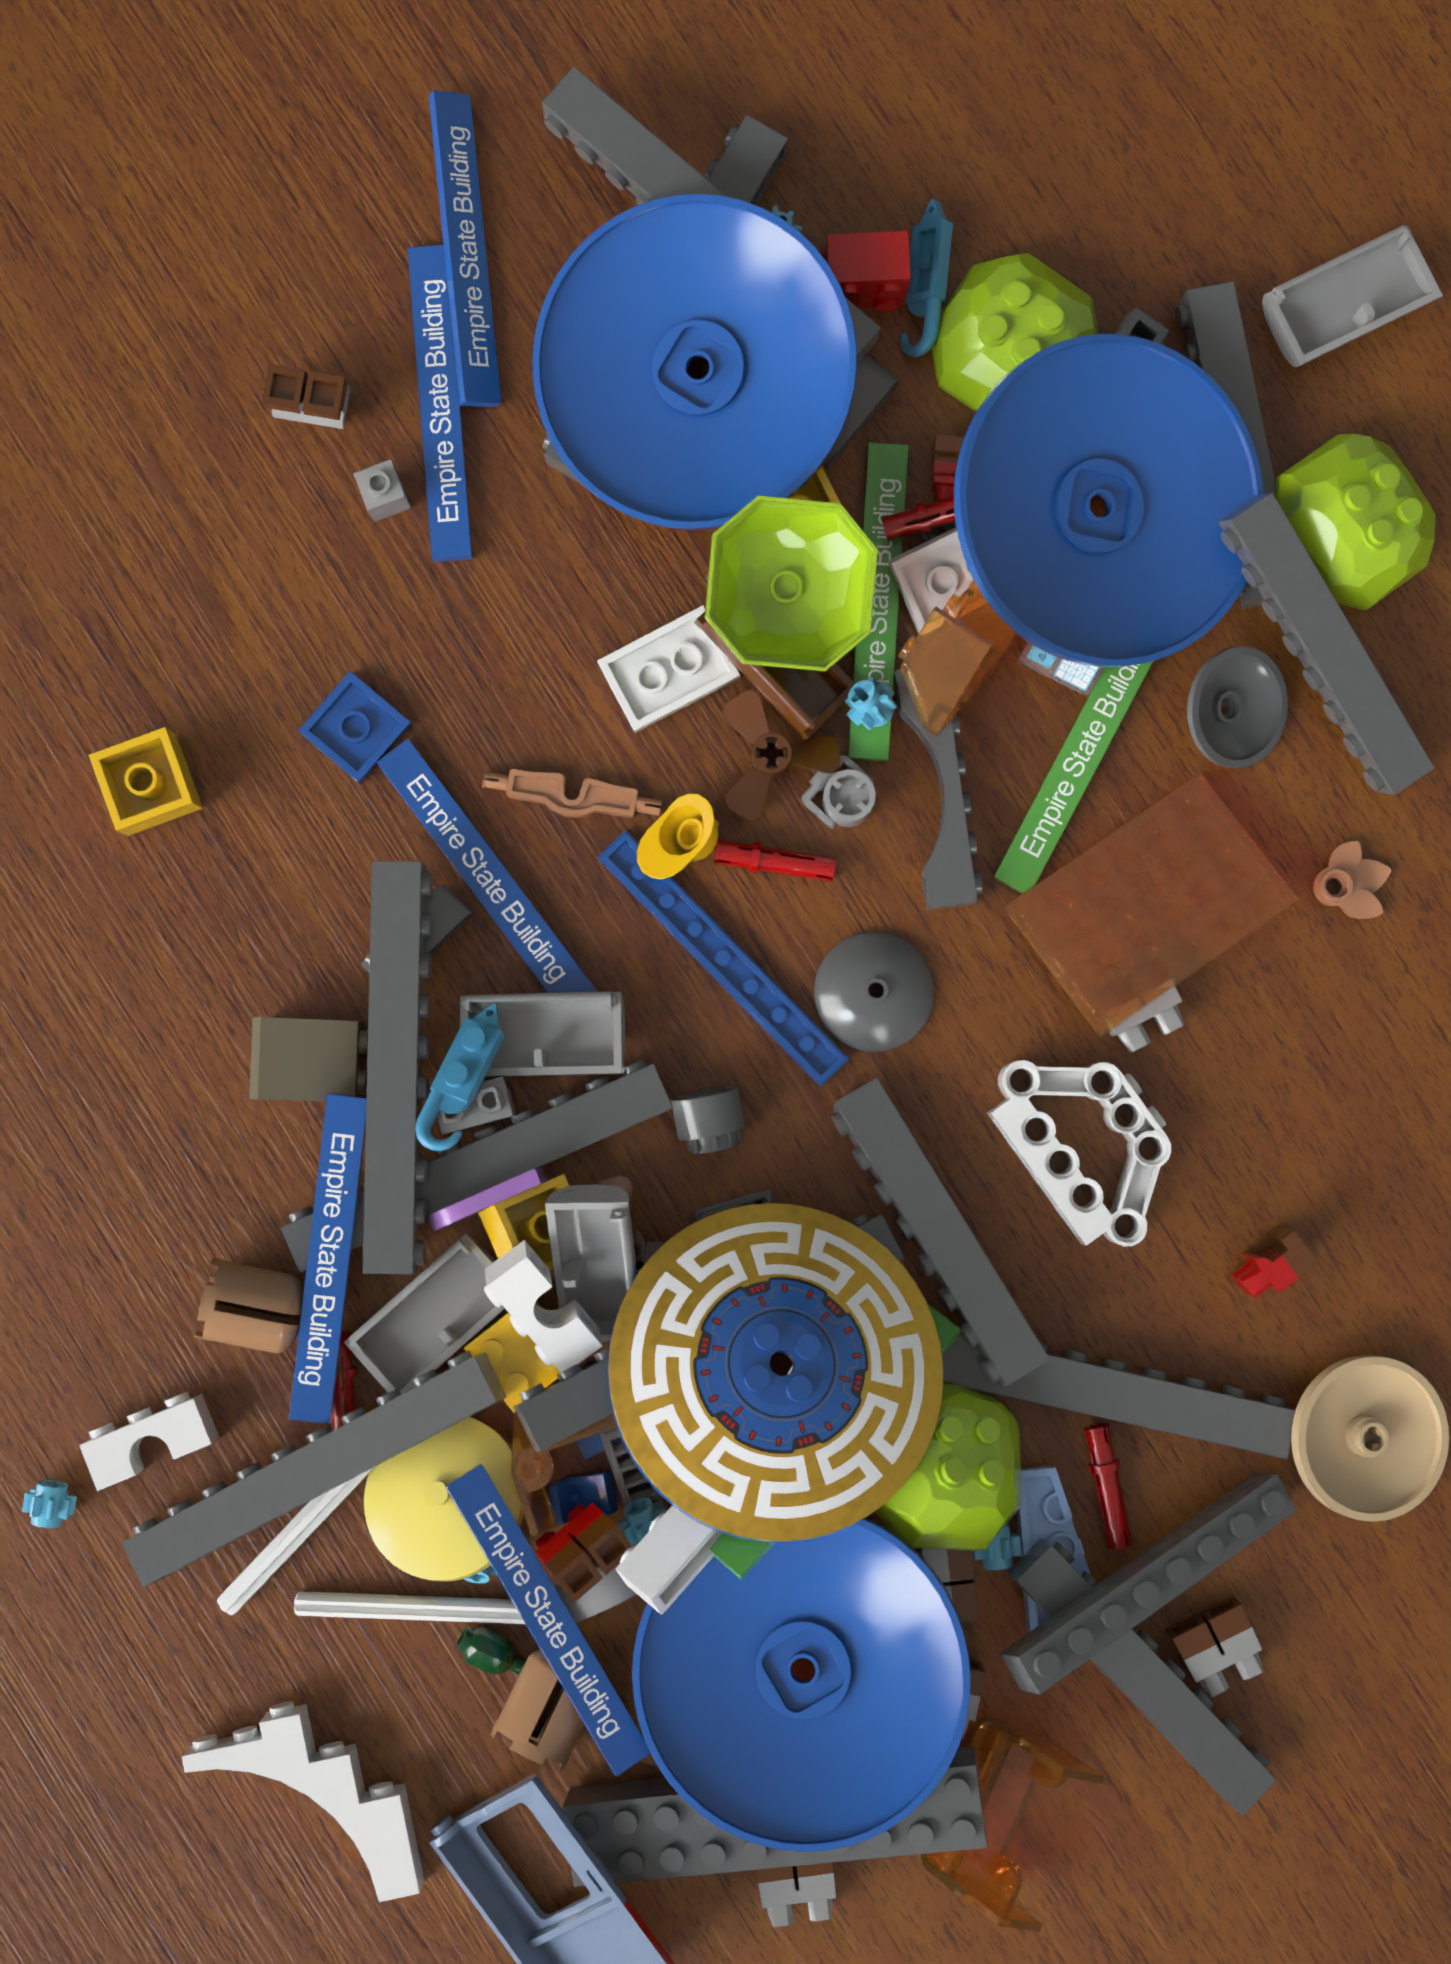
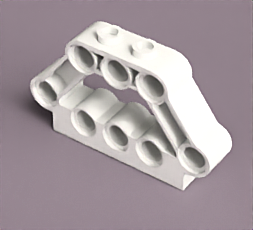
M1026 1060L1012 1061L1006 1064L998 1075V1086L1006 1099L988 1111L987 1114L1080 1244L1087 1246L1103 1234L1109 1241L1124 1247L1140 1243L1147 1232L1145 1216L1159 1170L1169 1160L1171 1143L1162 1129L1166 1125L1162 1116L1152 1105L1147 1108L1138 1095L1142 1093L1139 1084L1131 1074L1123 1075L1115 1065L1107 1062L1092 1063L1084 1068L1037 1067ZM1017 1069L1024 1070L1030 1078L1029 1086L1023 1092L1015 1091L1010 1084L1011 1074ZM1098 1071L1104 1072L1110 1080L1108 1090L1102 1094L1096 1093L1091 1086L1092 1076ZM1031 1096H1086L1089 1099L1098 1100L1104 1108L1103 1120L1106 1126L1111 1131L1122 1133L1127 1140V1157L1109 1211L1103 1204L1104 1198L1101 1186L1095 1180L1083 1176L1079 1170L1080 1162L1077 1152L1072 1147L1060 1144L1055 1137L1056 1125L1053 1119L1048 1114L1037 1111L1029 1101ZM1122 1104L1128 1105L1133 1111L1132 1122L1125 1127L1120 1126L1115 1119V1111ZM1032 1118L1040 1119L1045 1126L1044 1135L1037 1141L1030 1140L1025 1133L1026 1124ZM1151 1137L1157 1145V1151L1152 1158L1146 1160L1139 1153V1144L1144 1138ZM1063 1151L1067 1155L1068 1166L1064 1172L1056 1174L1049 1166V1159L1054 1152ZM1081 1184H1087L1092 1191V1198L1085 1206H1078L1073 1200L1074 1189ZM1123 1214H1128L1133 1221L1132 1231L1126 1236H1119L1115 1230L1116 1219Z

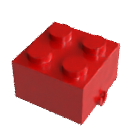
M908 231L827 234L826 245L821 244V256L828 263L841 286L844 296L857 308L874 307L876 311L881 312L893 311L898 306L905 305L910 282V242Z

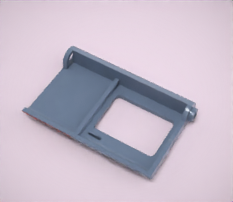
M537 1774L530 1775L454 1818L450 1814L445 1815L430 1828L433 1835L428 1843L517 1964H675ZM519 1803L525 1804L582 1880L590 1895L551 1914L544 1913L485 1834L481 1824Z

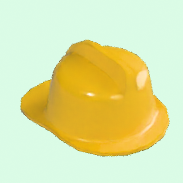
M686 794L677 798L665 813L646 831L637 849V863L644 874L654 879L672 877L684 869L691 861L702 860L714 850L719 835V822L714 818L713 808L706 798L699 794Z

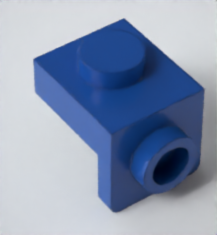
M611 1471L568 1475L550 1484L549 1503L554 1512L556 1523H567L568 1513L578 1504L588 1507L593 1503L606 1515H611L618 1511Z

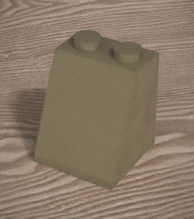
M253 1017L249 1099L326 1101L328 1093L361 1097V1094H367V1070H362L363 1054H368V1030H364V1022Z

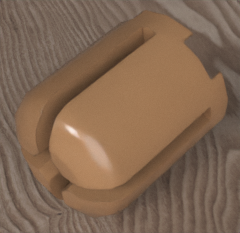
M212 1258L211 1265L218 1266L216 1277L210 1276L209 1282L204 1286L197 1320L205 1322L203 1332L196 1331L194 1338L271 1353H281L287 1350L296 1339L300 1319L244 1306L284 1314L301 1315L304 1286L301 1280L294 1274Z
M537 1650L528 1656L490 1735L494 1738L497 1731L513 1741L509 1748L510 1750L540 1765L544 1764L546 1758L560 1762L559 1771H564L570 1754L584 1727V1723L562 1687L539 1735L532 1733L558 1680L542 1651Z

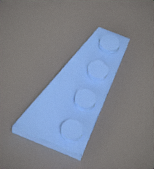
M1047 1465L1021 1468L1022 1505L1016 1512L1022 1553L1020 1559L1042 1538L1052 1546L1059 1542L1075 1559L1070 1565L1080 1575L1084 1571L1090 1574L1084 1557L1085 1552L1081 1540L1076 1534L1072 1522V1514L1056 1467ZM1023 1591L1027 1633H1029L1049 1619V1617Z

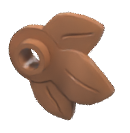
M1359 841L1346 842L1333 850L1329 858L1328 867L1316 875L1313 882V891L1316 898L1322 904L1331 907L1339 906L1350 918H1375L1383 914L1384 911L1381 903L1373 893L1385 883L1391 873V869L1376 860L1362 859ZM1329 880H1334L1338 883L1339 889L1336 894H1331L1327 890L1326 885Z

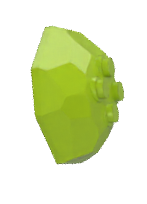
M1029 253L1006 256L973 265L941 310L939 333L936 342L931 348L938 387L976 412L995 385L1014 367L1027 358L1059 342L1079 336L1099 334L1093 299Z
M1338 434L1276 477L1274 497L1339 605L1365 611L1427 567L1435 539L1436 514L1414 478L1390 445L1370 436Z
M757 496L712 534L705 619L742 664L826 671L871 632L878 549L840 503Z
M943 1384L941 1408L936 1428L924 1456L906 1483L884 1505L874 1512L898 1537L912 1548L979 1551L987 1549L1022 1505L1020 1435L1018 1423L1014 1416L1002 1403L981 1390L964 1387L959 1384Z

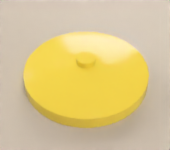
M468 1417L377 1465L368 1474L364 1493L366 1523L374 1543L386 1559L410 1575L432 1581H455L468 1578L490 1566L485 1554L447 1492L445 1485L478 1464H482L520 1528L526 1507V1481L521 1463L515 1451L502 1435L485 1423Z

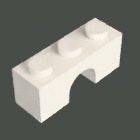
M525 1240L485 1268L486 1286L484 1291L487 1297L496 1307L504 1306L511 1315L509 1319L515 1330L522 1337L529 1335L536 1344L535 1350L538 1356L547 1366L554 1364L562 1372L582 1362L603 1346L599 1327L575 1299L557 1310H546L536 1304L537 1299L552 1288L550 1269Z
M187 1391L165 1400L166 1409L152 1413L151 1408L148 1407L127 1416L129 1422L127 1425L115 1429L111 1422L90 1431L91 1439L79 1446L96 1490L99 1491L145 1470L139 1453L141 1441L145 1436H156L162 1439L167 1444L173 1460L211 1445L220 1439L203 1395L200 1394L190 1398Z

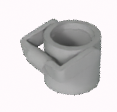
M840 755L839 767L844 763L849 769L837 773L835 771L831 774L817 772L809 781L811 785L801 798L802 803L830 829H833L836 824L842 827L860 825L868 818L875 804L874 780L846 755ZM823 789L822 806L824 812L811 801L815 794Z

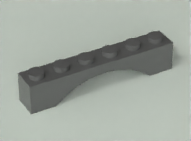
M944 663L897 669L894 673V687L898 716L915 731L926 746L936 767L941 788L942 815L939 834L931 856L921 871L926 911L974 905L978 902L977 895L983 894L980 871H973L971 856L977 855V843L974 831H967L965 816L971 815V801L969 792H962L960 777L966 776V767L963 752L956 753L954 737H960V724L958 714L951 713L949 698L955 696L953 677L951 673L945 674Z

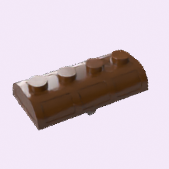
M705 612L694 621L695 625L729 658L728 660L744 674L763 697L790 723L804 741L845 702L850 689L855 685L836 663L826 671L742 664L706 621Z

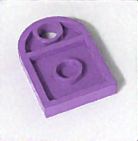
M543 1167L534 1168L427 1216L432 1231L435 1232L549 1180Z

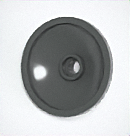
M1239 646L1223 649L1215 653L1203 664L1196 674L1190 689L1187 717L1194 743L1208 760L1219 766L1229 768L1251 766L1266 757L1278 742L1287 718L1288 696L1284 678L1277 665L1268 655L1251 647Z
M866 932L843 940L827 954L816 975L814 999L821 1021L836 1039L858 1050L880 1052L903 1045L922 1029L932 1010L934 983L928 964L919 951L911 944L892 934ZM878 983L883 987V994L880 998H873L869 995L868 988L870 984Z

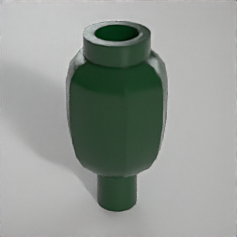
M466 1626L456 1644V1649L463 1652V1657L468 1664L491 1674H502L510 1670L519 1675L526 1662V1659L516 1655L515 1648L508 1639L483 1626L474 1629Z

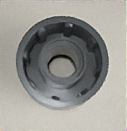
M739 1086L713 1087L689 1092L670 1099L678 1140L686 1141L687 1148L691 1153L703 1154L737 1146L740 1143V1129L746 1127Z

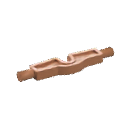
M511 769L509 775L485 771L483 776L485 779H483L482 788L504 790L510 799L546 804L555 813L566 817L581 818L594 813L634 818L635 812L660 816L662 799L639 797L637 789L616 786L592 778L584 779L579 797L575 800H569L565 797L566 777L560 773Z

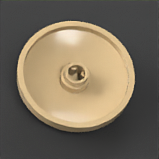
M1359 1355L1345 1358L1319 1373L1300 1398L1292 1424V1453L1297 1471L1303 1483L1311 1494L1330 1510L1361 1521L1377 1522L1393 1519L1418 1506L1431 1493L1441 1477L1449 1449V1426L1446 1412L1433 1386L1411 1366L1395 1359L1376 1355Z

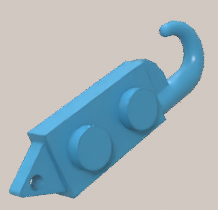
M933 198L919 225L913 226L910 282L905 303L908 304V309L913 315L924 318L922 337L916 345H910L906 333H902L900 336L902 350L909 357H919L926 354L936 342L939 333L941 305L946 299L953 223L947 221L940 202Z
M495 1003L472 1019H464L430 1087L431 1092L417 1118L415 1127L417 1139L424 1147L430 1150L443 1151L450 1149L462 1136V1132L456 1130L446 1139H435L431 1134V1128L439 1112L456 1114L465 1111L471 1106L504 1039L502 1030H500L498 1008Z

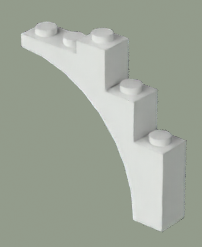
M293 1701L275 1704L269 1707L270 1712H267L259 1722L260 1731H257V1726H248L232 1732V1737L217 1739L216 1734L202 1736L193 1740V1745H190L181 1756L185 1773L214 1769L251 1772L281 1781L309 1796L331 1814L354 1841L370 1871L379 1902L420 1893L425 1879L405 1783L394 1786L392 1781H384L370 1786L369 1791L365 1792L356 1744L344 1746L343 1741H335L320 1746L319 1752H316L307 1704L294 1706Z

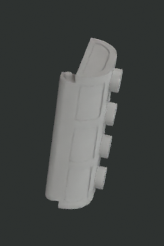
M1402 225L1274 287L1272 291L1264 294L1262 306L1269 329L1285 359L1292 366L1299 367L1441 298L1443 294L1422 256L1410 228L1407 225Z
M621 992L460 996V1027L465 1018L472 1019L491 1004L495 1003L498 1008L499 1026L504 1039L485 1077L622 1074L624 1072L625 1009Z
M614 1185L567 1186L550 1194L545 1201L559 1309L575 1299L599 1327L601 1340L610 1341L619 1308L630 1285L637 1276L628 1193Z
M466 1233L344 1343L388 1393L399 1388L401 1394H404L415 1388L412 1383L413 1379L433 1369L436 1370L504 1309L503 1305L499 1308L496 1307L484 1291L486 1286L485 1268L495 1262L494 1258L474 1237Z

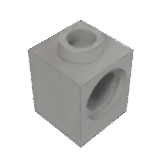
M391 459L353 473L367 511L374 522L411 508L398 472Z

